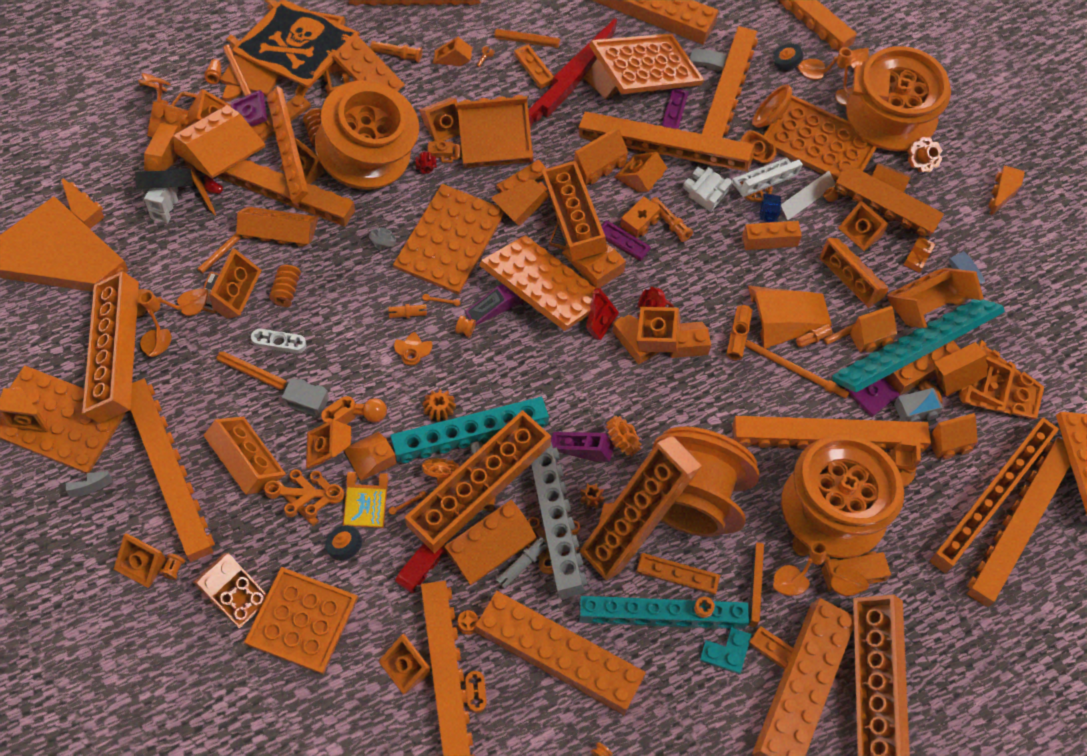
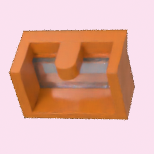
M334 62L323 73L325 82H328V85H325L328 95L337 87L350 82L349 74L337 62Z

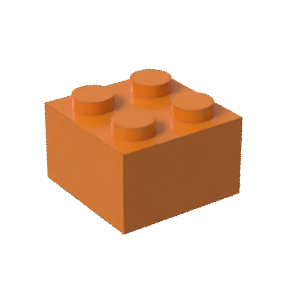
M640 307L637 336L639 351L678 352L681 321L679 308Z

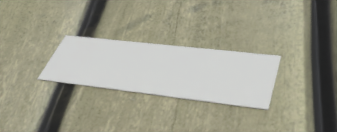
M830 171L781 204L787 220L823 196V193L828 188L835 187Z

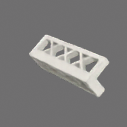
M785 158L732 179V184L745 197L798 175L803 164L800 160L790 162Z

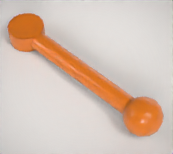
M428 294L422 296L424 301H437L454 304L455 306H460L461 304L458 299H441L430 297Z
M421 491L418 496L396 508L390 507L389 513L395 515L398 510L419 499H425L427 493Z

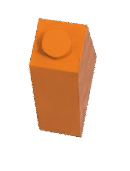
M160 123L144 153L145 171H164L177 161L178 155L174 152L173 135L178 133L179 126Z
M532 179L496 194L491 199L520 226L550 196L546 192L548 188L541 181L537 183Z
M627 315L624 318L620 317L614 322L612 332L638 365L659 353L639 351L637 343L639 320L631 315Z

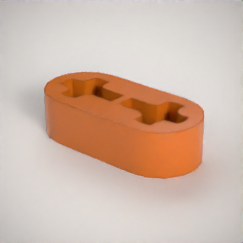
M471 671L467 674L465 680L467 706L471 712L481 713L485 710L487 703L485 679L481 672ZM473 676H477V680H481V682H478V690H474L473 683H469ZM474 694H478L479 701H483L479 708H475V705L471 704V702H474Z

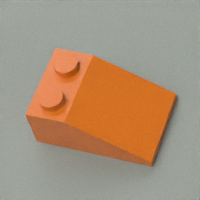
M607 245L608 251L575 261H572L568 249L562 252L579 273L596 288H601L624 273L625 259L609 245Z

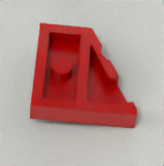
M601 288L594 289L586 324L587 330L596 340L603 338L619 314Z

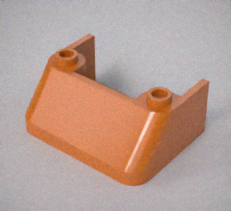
M951 268L933 271L887 294L889 303L904 323L910 327L919 328L927 327L924 318L925 314L947 303L962 305L967 299H984L976 271Z

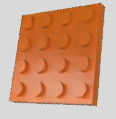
M281 567L244 644L324 675L356 605L358 596Z

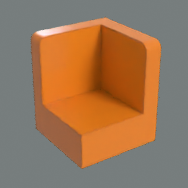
M900 441L894 450V463L898 469L915 470L921 461L920 443Z

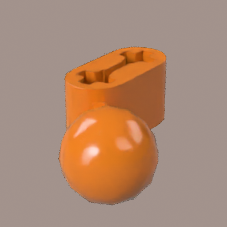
M344 396L324 409L321 418L323 424L331 420L348 424L357 415H364L369 422L376 423L385 418L387 406L378 398L369 399L365 404H356L352 397Z

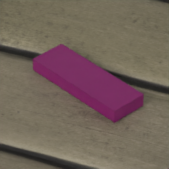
M672 88L662 122L663 127L679 129L689 91Z
M608 220L602 224L601 227L606 241L637 260L642 261L651 250V246Z

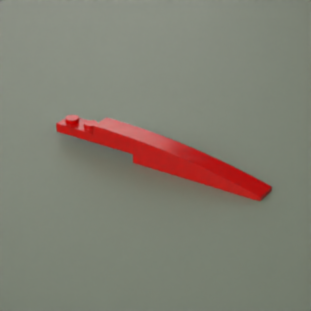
M614 18L592 40L611 39L616 31L617 19ZM591 41L553 77L552 87L528 109L530 128L535 121L541 119L542 115L548 118L577 87L595 63L597 57L589 46Z

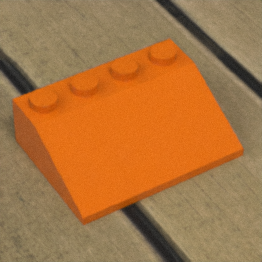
M228 105L173 135L174 152L212 179L266 147L265 143L243 116Z

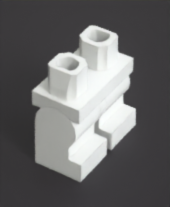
M697 167L692 175L697 182L688 178L684 182L683 188L689 192V198L712 212L720 200L728 193L733 181L728 178L723 179L718 173L713 172L711 168L705 171Z
M178 187L149 189L144 200L151 219L165 223L169 222L171 218L169 212L173 209V204L178 202Z

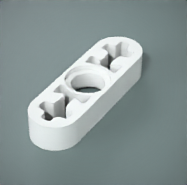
M256 329L251 334L253 345L259 348L291 353H302L306 349V340L301 335L266 329ZM260 335H263V338L260 341H257V338H259ZM275 339H284L281 345L274 344ZM297 341H300L301 344H299L298 347H295L294 344H296Z

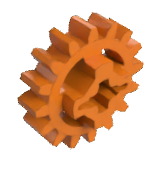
M614 416L606 422V428L609 430L607 433L611 436L613 445L616 448L619 447L622 453L625 451L626 455L633 456L641 450L640 446L642 444L638 441L640 438L637 436L635 427L632 424H627V421L625 419L622 420L621 416Z

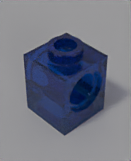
M763 194L759 220H763L766 223L778 221L781 209V196Z

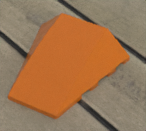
M748 285L751 301L757 304L762 324L760 337L765 349L809 333L811 329H818L825 324L832 326L825 298L821 293Z
M980 340L978 343L979 347H983L988 355L986 358L988 364L987 377L958 391L957 395L962 403L1037 419L1044 386L1027 373H1021L1016 369L1015 364L1011 361H1005L1000 357L1001 354L995 349L992 351L986 346L987 343Z

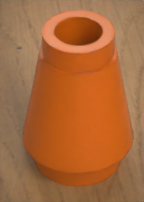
M217 59L211 60L204 73L208 83L217 84L222 77L221 62Z

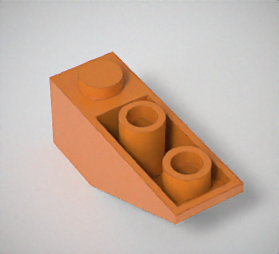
M1004 165L1001 172H997L994 180L997 182V185H994L991 192L994 198H991L988 208H991L990 215H993L1017 194L1022 185L1025 171Z
M64 178L61 180L71 212L91 229L104 218L102 206L98 202L91 201V198L85 192L81 193L73 182L69 183Z

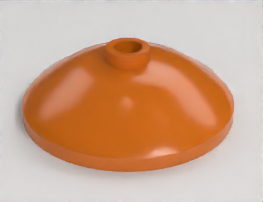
M785 84L774 90L757 109L753 116L752 124L755 127H764L773 124L778 119L781 120L786 115V110L790 105L792 88Z

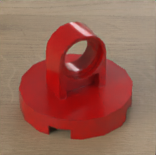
M650 287L649 290L645 289L638 301L639 308L665 307V305L674 308L673 304L665 299L664 292L656 287Z

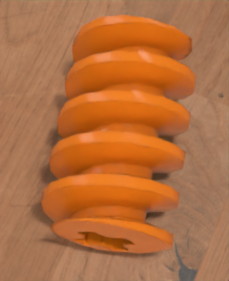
M320 108L311 109L303 116V122L310 142L314 147L316 132L321 123L322 109Z
M281 265L278 267L269 294V298L274 304L282 307H290L292 305L291 301L294 299L295 288H297V282L301 275L299 268L292 265Z

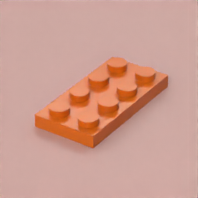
M357 34L332 55V58L354 81H374L387 85L396 91H399L405 85Z

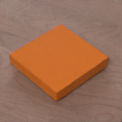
M856 64L854 68L852 95L860 96L861 94L869 95L863 83V71L865 68L863 65ZM871 67L869 70L871 86L879 97L887 101L889 97L890 70Z

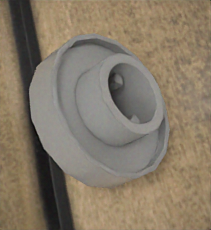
M378 228L370 231L369 238L376 248L384 250L395 245L396 237L392 235L390 230Z

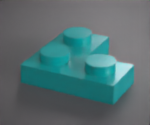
M731 627L726 646L705 640L699 661L740 675L751 634Z

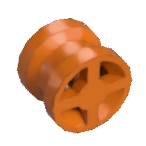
M461 315L457 321L455 333H463L466 337L470 338L474 331L476 320H468L465 316Z
M467 610L459 615L458 628L461 633L471 635L476 632L475 626L479 621L477 614Z

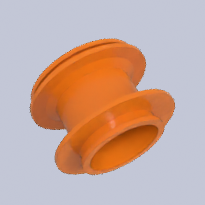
M905 46L888 47L868 57L862 65L865 66L863 83L869 95L861 94L860 96H855L851 92L846 104L847 118L853 130L866 142L881 149L891 151H907L910 144L916 142L919 138H931L937 128L938 117L948 106L951 97L949 78L943 66L926 52ZM871 67L890 70L889 97L887 101L879 97L871 86L869 80V70Z
M364 80L345 83L334 89L327 96L322 106L321 123L315 136V150L318 159L334 179L351 188L372 190L387 186L398 180L408 167L411 150L416 144L419 134L417 114L410 102L401 93L387 85Z
M686 426L666 430L654 441L652 450L658 442L673 436L702 467L661 519V522L676 530L703 537H714L740 531L745 525L746 517L742 509L731 500L733 491L748 490L758 483L760 474L754 455L735 440L710 430Z
M851 435L825 437L805 448L799 456L794 472L787 479L781 494V510L791 532L809 548L815 541L824 542L827 545L826 556L835 558L857 557L872 550L883 538L887 527L896 519L904 502L902 478L891 457L874 443Z

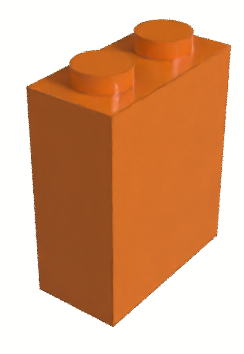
M976 342L934 362L936 382L945 396L987 377L988 364L986 358L988 355L983 347L980 348Z

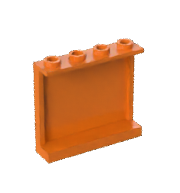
M515 95L513 98L500 96L491 100L481 98L478 101L462 100L457 103L463 168L533 163L527 96Z

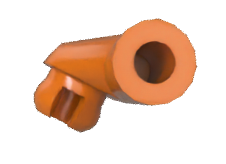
M927 380L919 384L920 391L934 388L941 404L943 403L940 391L934 384Z

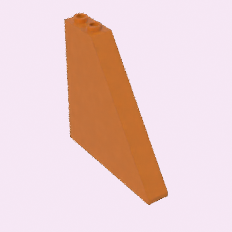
M55 196L0 234V278L93 292L95 284L121 271L125 273L128 271L125 261Z

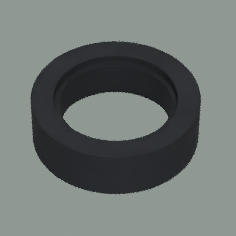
M191 168L167 169L164 171H135L137 189L193 185Z

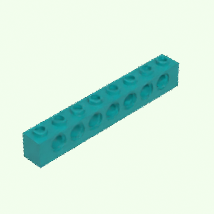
M543 397L390 434L397 463H409L414 458H428L433 453L440 452L444 454L457 447L464 449L473 442L486 443L507 425L504 422L505 420H512L522 410L544 428L548 424L549 415ZM486 425H493L494 427H493V428H486L485 426H486ZM472 429L475 432L467 433L466 431ZM450 434L456 435V437L449 438L447 436ZM430 439H435V440H437V442H435V443H430V442H428V441H429ZM411 444H417V445H418V446L415 447V448L409 447Z
M581 596L579 602V623L731 629L732 627L745 630L749 623L748 602L713 601L715 607L711 616L701 618L697 616L694 610L697 600ZM702 603L701 607L699 606V608H703L704 612L708 608L710 609V607H706L705 603Z

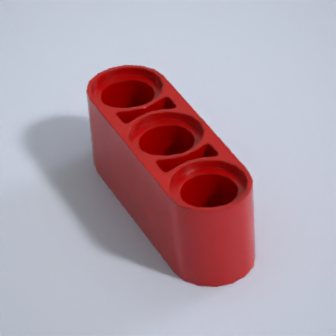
M423 543L399 572L395 582L413 594L416 586H420L428 576L426 574L429 570H433L439 563V558L442 554H446L445 545L433 553Z

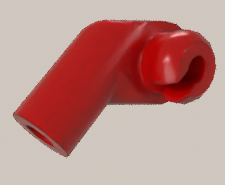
M205 174V189L213 194H221L223 191L222 185H218L214 178L212 179Z

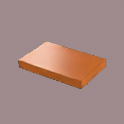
M235 55L234 57L250 92L254 93L261 90L264 96L267 97L272 92L281 75ZM229 64L220 79L221 83L240 86Z

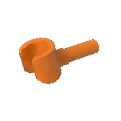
M484 46L482 48L483 55L476 66L480 67L487 57H492L494 50L491 48L487 53L489 48Z

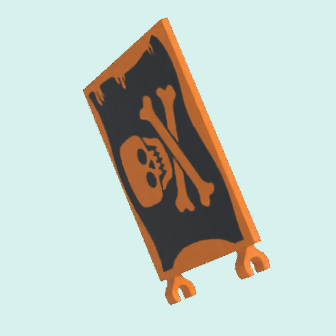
M264 0L269 4L267 8L271 11L241 41L233 35H229L226 41L230 42L229 46L233 48L231 50L232 53L310 88L335 62L332 55L356 34L359 36L360 33L287 0H280L279 2L276 0Z

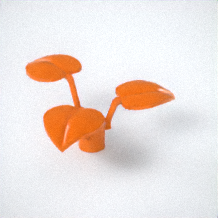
M842 48L839 51L838 57H834V60L826 69L825 64L818 59L803 60L797 68L804 77L811 80L822 79L824 73L828 72L835 62L839 68L845 69L844 89L836 91L835 99L840 105L846 107L849 95L853 90V87L847 89L848 67L850 66L854 69L856 64L862 65L869 57V48L855 50Z
M142 73L141 76L144 80L138 79L139 86L147 85L154 87L157 90V101L169 104L168 101L161 99L162 90L167 92L163 84L169 86L171 84L159 77ZM180 92L171 106H175L181 97L196 98L198 94Z
M148 289L138 290L137 317L144 315L148 311L156 326V330L146 332L141 338V349L148 357H155L163 353L169 347L172 340L171 332L168 329L160 330V326L153 313L160 309V303L177 310L181 309V312L186 316H193L201 312L205 307L209 293L208 290L194 289L183 293L177 299L179 306L165 301L161 297L157 298Z
M796 536L793 539V549L800 556L809 555L807 564L802 572L792 565L782 566L776 571L773 584L774 590L783 595H800L810 585V581L804 575L807 573L811 563L820 565L826 562L829 573L833 576L831 587L836 593L842 596H853L869 588L866 578L852 567L842 565L836 568V572L833 571L830 557L826 556L827 545L824 542L815 541L809 548L798 540Z

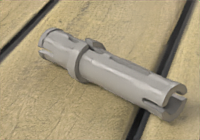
M539 537L529 549L526 548L523 551L524 553L505 572L496 578V581L501 583L506 579L501 584L505 589L530 563L537 561L536 558L548 547V543H545V540Z

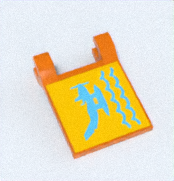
M347 472L343 526L384 528L388 474L380 473L379 485L375 486L356 485V472Z

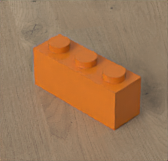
M799 221L745 224L742 234L745 250L798 247L802 237Z
M871 551L860 557L845 558L843 560H838L837 558L830 559L834 572H836L838 566L852 567L861 573L869 584L887 581L891 576L884 552L876 553V551ZM825 563L821 570L828 592L834 591L831 587L833 576L830 575Z

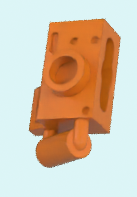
M445 141L428 142V152L432 156L441 159L442 163H453V160L462 158V148L459 144ZM453 147H455V156H453Z

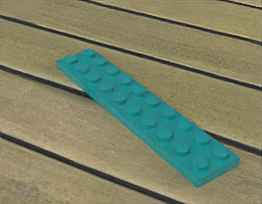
M972 299L971 302L957 307L956 310L944 314L935 321L929 322L926 328L915 329L913 333L900 337L898 341L885 345L881 350L870 353L866 358L855 361L847 368L840 369L832 375V380L838 385L858 392L1005 312L1004 306L984 299Z

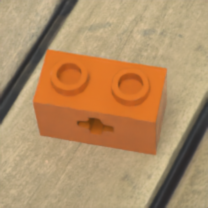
M643 196L621 218L620 228L636 238L640 235L644 236L648 232L649 226L651 224L655 225L659 221L660 207Z

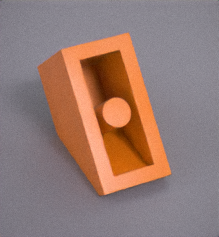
M456 37L435 50L433 64L462 66L471 60L472 47L460 37Z

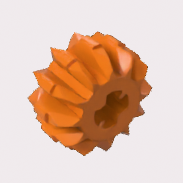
M441 389L438 390V393L432 390L431 395L426 394L425 401H423L424 414L429 415L430 420L436 417L437 422L440 421L441 417L445 421L448 420V416H453V410L456 409L454 397L449 396L448 390L442 393Z

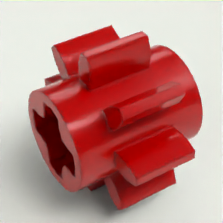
M421 152L419 157H415L416 169H420L421 173L429 174L433 171V168H437L436 156H432L430 152Z

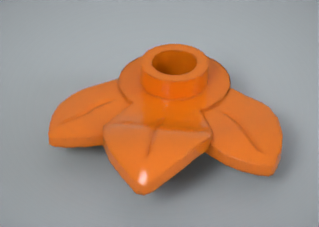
M413 332L405 341L396 339L394 349L396 353L402 356V361L406 365L413 366L418 364L421 358L430 354L432 341L421 342L417 333ZM413 355L415 358L409 359L408 356Z

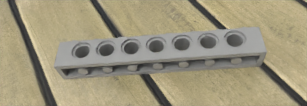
M551 443V446L531 465L556 587L562 599L585 593L584 585L587 584L585 573H581L580 566H583L581 554L576 552L579 543L577 536L572 533L575 525L573 518L568 515V511H571L570 503L564 497L567 489L565 482H561L560 476H563L561 464L558 465L556 460L560 459L557 447L553 448ZM554 480L552 483L547 484L548 481ZM552 498H558L555 501H550ZM557 515H562L559 519H554ZM566 533L563 537H558L559 534ZM565 551H569V552H570V553H569L568 555H566V556H561L562 553L565 552ZM568 570H574L572 574L565 575Z

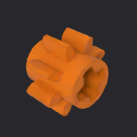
M587 483L586 490H580V495L583 496L580 502H585L587 509L590 506H594L597 509L598 502H604V497L601 496L604 489H599L597 483L595 485Z

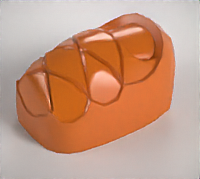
M751 130L747 131L740 140V142L754 144V161L761 164H769L774 160L776 156L775 144L766 136Z

